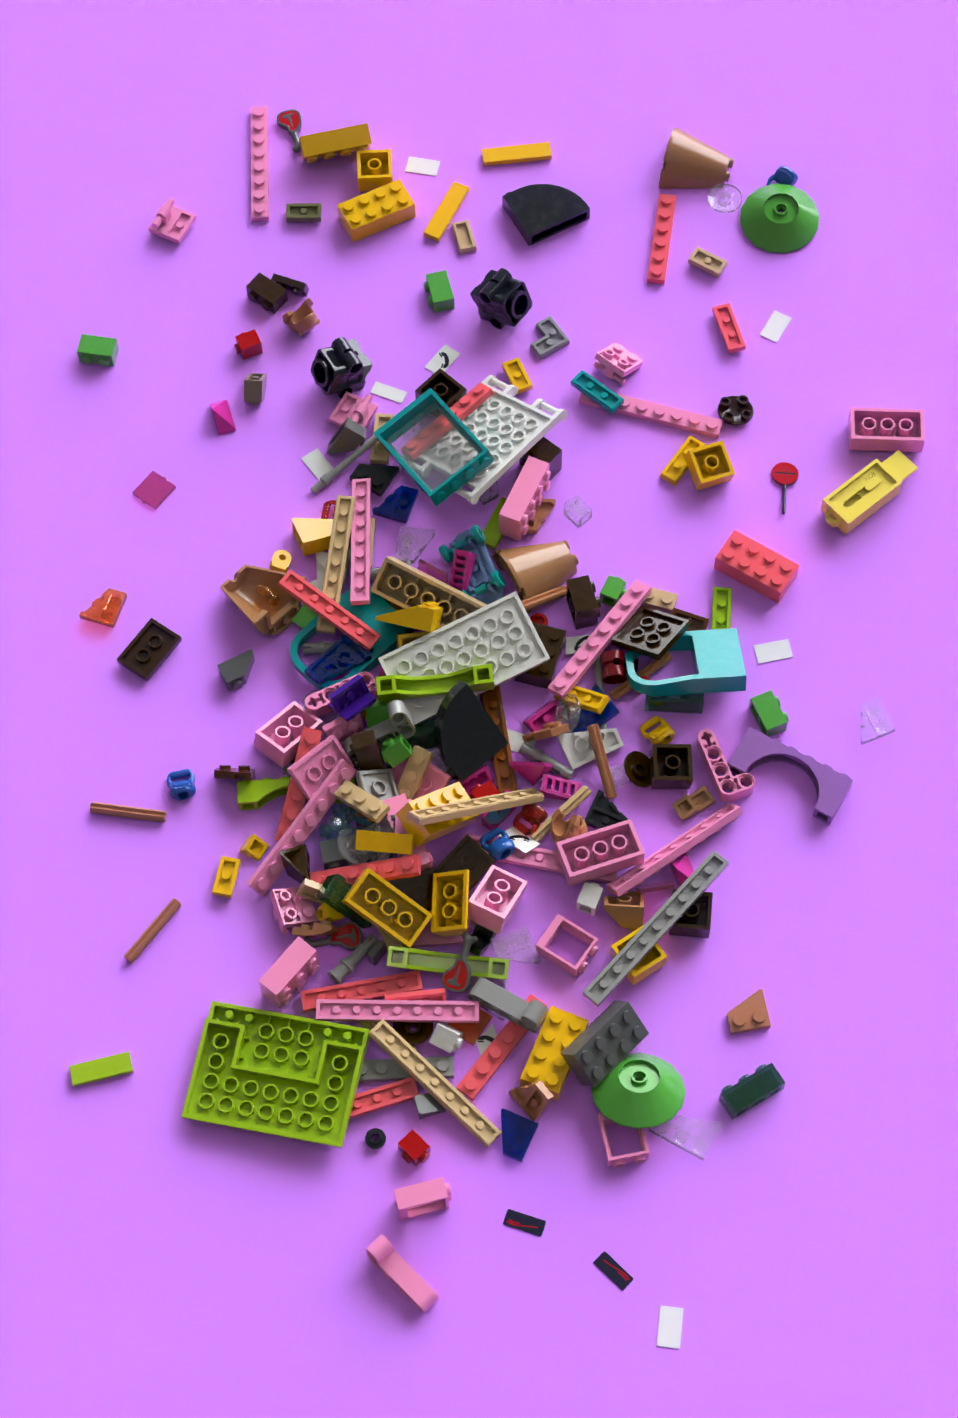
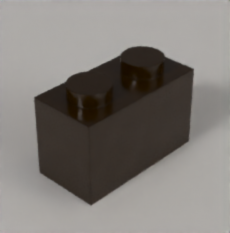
M260 272L246 286L248 298L252 302L259 303L266 311H271L274 314L288 301L287 290Z
M373 729L352 735V744L349 747L352 756L356 755L353 758L356 769L360 768L361 771L385 769Z

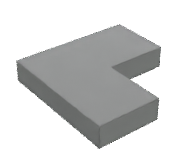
M550 315L536 323V328L543 337L531 343L530 348L541 360L569 345L570 340Z

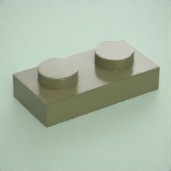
M321 203L286 204V222H321Z

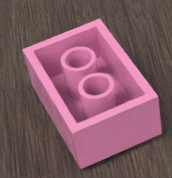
M293 701L255 732L254 747L283 768L296 757L303 727L322 731L323 721Z
M492 864L468 901V920L500 934L521 901L528 881Z
M298 936L258 980L262 995L278 1008L287 1005L292 1000V995L296 990H301L304 987L306 979L318 971L320 964L317 950Z

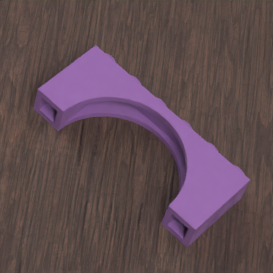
M749 727L727 763L732 775L749 773L754 768L769 762H786L797 766L810 777L816 789L817 804L814 808L813 817L830 825L850 791L853 779L845 773L833 770L827 764L817 762L810 755L798 752L792 746L788 747L782 744L777 738H771L761 730Z

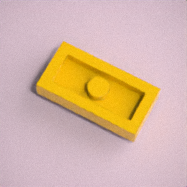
M519 357L502 363V368L510 384L518 388L517 394L533 389V385Z
M221 856L212 889L213 895L232 898L241 859Z

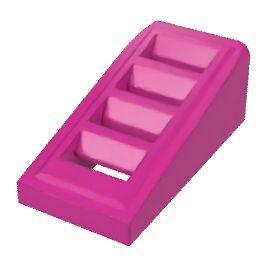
M455 549L449 586L457 590L467 591L477 557L475 554ZM457 580H462V584L456 583Z
M543 774L540 792L544 794L545 798L567 801L572 796L570 795L571 787L575 788V794L581 788V783ZM548 784H551V789H547ZM556 785H559L558 791H555ZM563 786L567 787L566 793H562Z

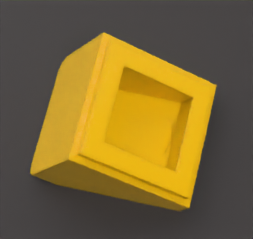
M255 834L248 836L239 851L259 861L269 845Z

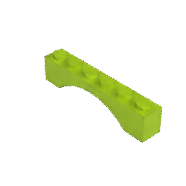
M492 664L476 665L451 673L431 676L376 677L379 702L446 695L459 681L467 683L473 692L493 690Z
M284 776L280 779L262 778L261 780L245 781L244 779L238 781L237 800L239 811L260 809L269 801L285 795L290 776ZM354 777L350 781L353 784H355ZM336 799L334 803L341 804L343 802Z
M389 946L386 966L444 973L453 967L460 954ZM468 955L467 962L470 966L472 977L507 980L510 959Z

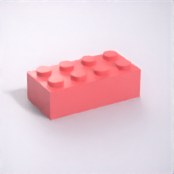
M734 530L716 555L714 568L779 603L797 577L799 565Z

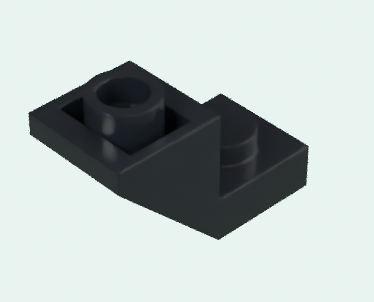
M476 924L471 936H476L478 941L471 945L469 952L476 956L482 955L497 933Z

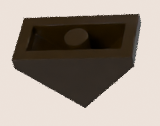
M306 844L279 852L288 876L300 884L305 878L311 880L310 855Z

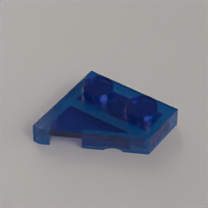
M400 485L393 494L384 499V502L379 507L373 508V514L407 524L418 496V490Z
M502 1108L503 1155L522 1163L539 1124Z

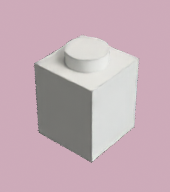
M584 882L576 902V910L595 916L603 896V888L594 882Z
M438 1023L429 1043L452 1053L460 1049L463 1043V1032L445 1023Z

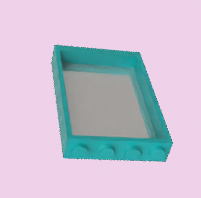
M431 388L374 432L379 443L435 506L445 501L446 498L495 461L489 450Z

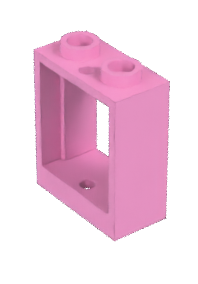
M560 914L556 915L536 944V952L575 977L579 972H584L588 965L587 960L590 956L594 957L599 949L597 937ZM561 929L589 945L575 966L548 949Z
M602 1113L597 1114L608 1166L618 1168L626 1165L625 1163L628 1162L637 1164L645 1162L649 1158L650 1152L644 1128L636 1129L641 1151L612 1157L605 1126L616 1123L606 1118Z
M443 1177L394 1189L400 1220L449 1208L448 1201H452L449 1183H444Z

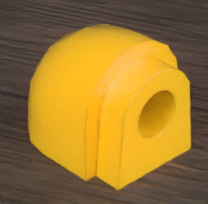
M285 550L276 551L271 559L269 569L287 573L292 559L291 554Z
M327 900L317 908L316 914L319 921L336 922L344 918L347 911L341 901Z

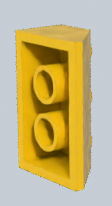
M468 869L433 873L432 933L442 937L462 935L467 930Z

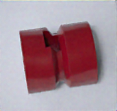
M620 650L603 652L600 655V663L603 668L601 670L602 681L606 684H619L626 681L627 673L624 667V652Z

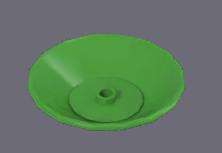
M771 184L758 188L747 197L741 207L740 224L744 235L756 247L771 253L785 254L800 250L812 241L819 226V212L815 202L803 190L786 184Z
M639 1052L628 1054L596 1087H591L594 1104L606 1118L620 1126L635 1129L657 1127L671 1120L682 1108L686 1094L681 1075L670 1063L657 1056Z

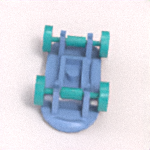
M476 524L471 527V530H465L458 534L453 542L449 543L450 549L445 544L438 549L440 555L447 563L453 561L455 549L469 551L477 556L467 591L462 590L461 592L488 605L504 597V586H506V583L501 573L496 570L485 545L486 537L483 531Z

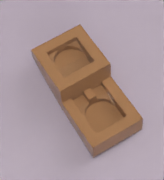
M704 785L688 796L686 794L673 803L672 807L681 820L684 821L704 811L716 803V800Z

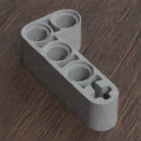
M393 700L387 705L389 719L362 731L365 732L373 729L380 751H382L383 742L390 737L394 738L401 733L405 739H408L415 734L416 730L412 715L400 700ZM349 737L344 741L343 746L350 760L354 762L353 758L356 755L352 756L349 745L352 744V740Z
M482 977L478 978L469 993V997L474 1001H479V1004L532 1033L539 1031L548 1015V1008L540 1001L532 999L529 1003Z

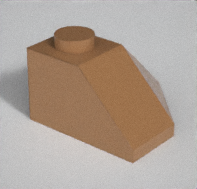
M628 891L625 895L614 898L611 895L604 897V909L622 928L635 931L643 926L644 891Z

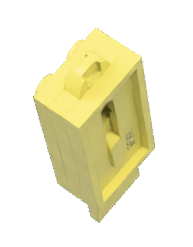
M900 450L896 451L882 463L876 458L822 500L820 511L825 515V521L831 527H838L847 535L900 493L902 482L916 472L918 467Z

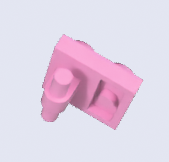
M169 198L164 206H161L156 214V218L148 229L150 233L180 245L196 221V215L173 206L175 201Z
M615 342L596 353L594 359L597 361L594 367L602 371L603 375L610 380L614 379L621 385H624L626 382L624 377L639 369L644 361Z
M346 391L329 417V422L341 427L348 417L366 428L377 412L378 405L371 402L373 397L369 394L363 399Z
M360 714L349 721L339 717L322 726L325 735L323 740L330 735H334L343 749V743L347 738L364 731Z
M298 887L272 889L269 893L274 908L272 911L276 922L279 923L282 934L288 933L289 927H298L301 924L313 925L314 922L317 923L319 921L313 902L297 896Z

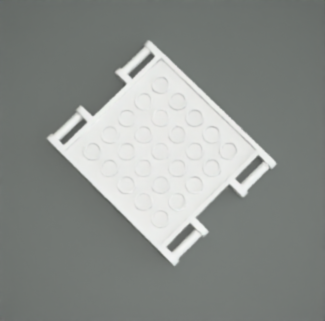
M493 375L486 377L481 383L491 388L493 395L463 419L462 422L489 450L495 461L464 484L473 489L471 493L463 488L454 493L466 498L469 503L476 504L479 497L560 420L564 421L567 418V411L557 409L547 404L541 398L537 399L532 405H529L513 397L518 392L516 386L508 385ZM493 386H496V387H498V388H500V389H502V390H504V391L502 392V391H500V390L494 388ZM541 410H545V411H547V412H549V413H551V414H553V415L551 416V415H549V414H547V413H545V412H543V411H541ZM453 428L416 459L424 463L423 466L410 461L411 459L405 455H402V457L423 478H427L432 469L450 477L475 458L478 453Z

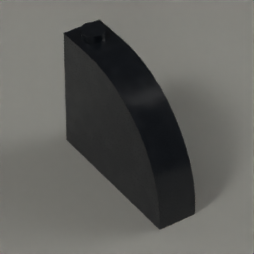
M552 184L528 185L512 192H507L502 196V207L528 246L590 219V207L576 193L561 186Z
M462 681L456 683L446 694L437 711L434 739L438 754L448 769L446 772L452 777V780L457 779L463 782L509 743L469 685Z

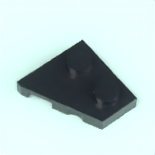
M359 463L351 474L350 481L352 482V479L370 478L371 492L381 497L400 470L397 466Z
M598 790L585 818L586 825L595 829L628 820L622 812L617 810L614 803L604 796L602 790Z

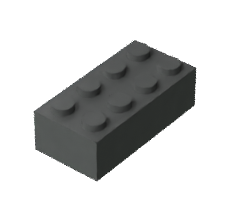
M614 1000L560 1054L581 1085L596 1087L649 1032L629 1002Z

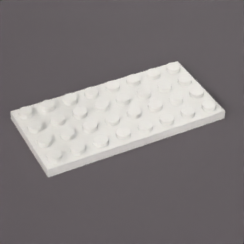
M515 591L379 657L378 660L386 676H431L451 673L476 665L492 664L494 687L549 661L550 657ZM476 691L473 693L475 694V696H477L485 691ZM446 695L400 701L405 704L412 715L414 726L436 716L439 706Z

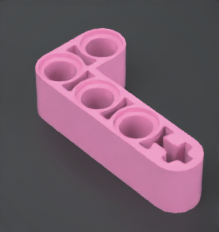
M365 671L358 673L365 682L369 683L367 685L369 691L378 699L376 680L373 675ZM356 675L307 696L305 699V709L316 717L333 711L328 706L330 700L327 699L328 695Z
M710 729L701 730L698 733L697 748L718 798L722 802L727 803L751 795L755 783L753 775L742 773L732 776L714 732ZM714 755L717 759H711L709 756ZM722 772L724 775L718 776L716 773ZM741 783H748L750 786L744 787ZM723 789H730L732 792L726 793Z
M381 1234L366 1248V1254L369 1259L421 1312L425 1313L439 1299L438 1294L404 1261L384 1235Z

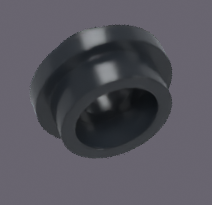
M373 1128L366 1133L365 1141L368 1147L379 1149L385 1144L386 1136L381 1129ZM378 1135L379 1140L373 1141L372 1137Z

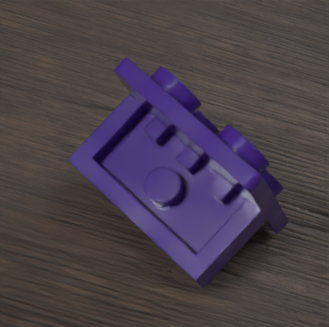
M358 674L328 695L330 700L328 706L345 721H349L366 708L371 707L378 699L369 691L363 677Z

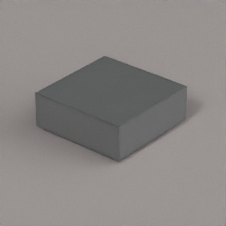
M378 940L367 953L369 962L374 966L387 952L386 944L383 941Z

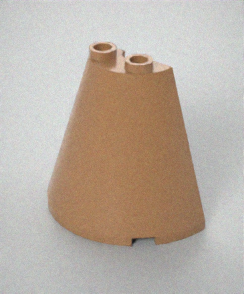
M675 127L671 132L665 151L659 188H723L724 183L729 180L730 172L728 170L729 168L732 169L734 158L725 155L687 132Z
M566 540L499 549L492 553V557L500 571L506 570L518 590V596L521 601L562 586L577 573L576 565L579 564L576 555L571 554L570 546ZM535 608L526 611L527 614L531 613Z
M245 564L236 571L233 580L228 579L220 586V589L241 613L264 635H276L287 629L293 623L292 619L301 608L299 600L278 586L280 580L286 575L285 572Z

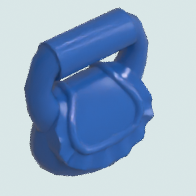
M780 166L775 174L768 178L766 185L773 184L771 182L775 180L776 183L793 186L798 180V175L790 168Z
M183 769L168 774L166 782L170 789V796L173 799L185 800L194 796L196 793L195 775L191 770ZM190 776L189 779L180 780V781H175V782H172V781H171V780H173V779H178V778H183V777Z
M495 828L480 838L481 847L496 861L507 858L515 850L514 842L500 828ZM500 834L502 835V837H499L495 841L491 842L489 845L485 844L488 841L495 838L496 836Z

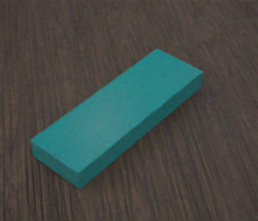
M583 370L571 380V385L611 414L624 403L622 397Z

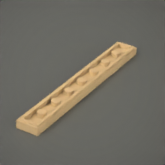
M337 495L322 588V593L339 605L356 497ZM318 615L316 632L335 634L336 627Z
M534 788L516 790L409 811L407 819L421 826L544 801V794Z
M384 1019L369 1031L368 1035L486 1148L502 1133Z

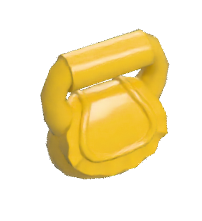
M659 716L652 717L640 726L642 736L650 740L652 744H668L675 736L674 730ZM658 722L661 723V725H658V727L650 731V733L645 732Z

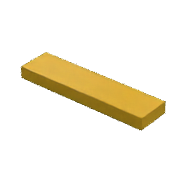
M550 142L482 149L484 166L552 159Z
M453 182L424 230L423 235L438 242L441 240L469 193V187Z

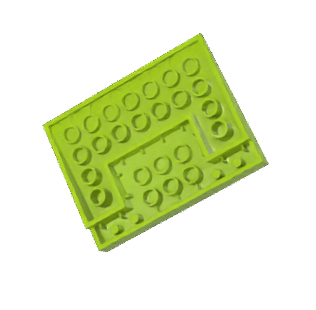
M212 1001L208 1018L205 1019L181 1117L342 1148L370 1041V1036L368 1035L370 1029Z

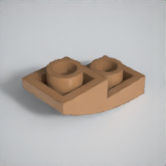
M321 920L320 923L314 922L313 926L301 924L300 928L293 926L292 934L301 937H321L337 932L338 927L332 926L333 922Z

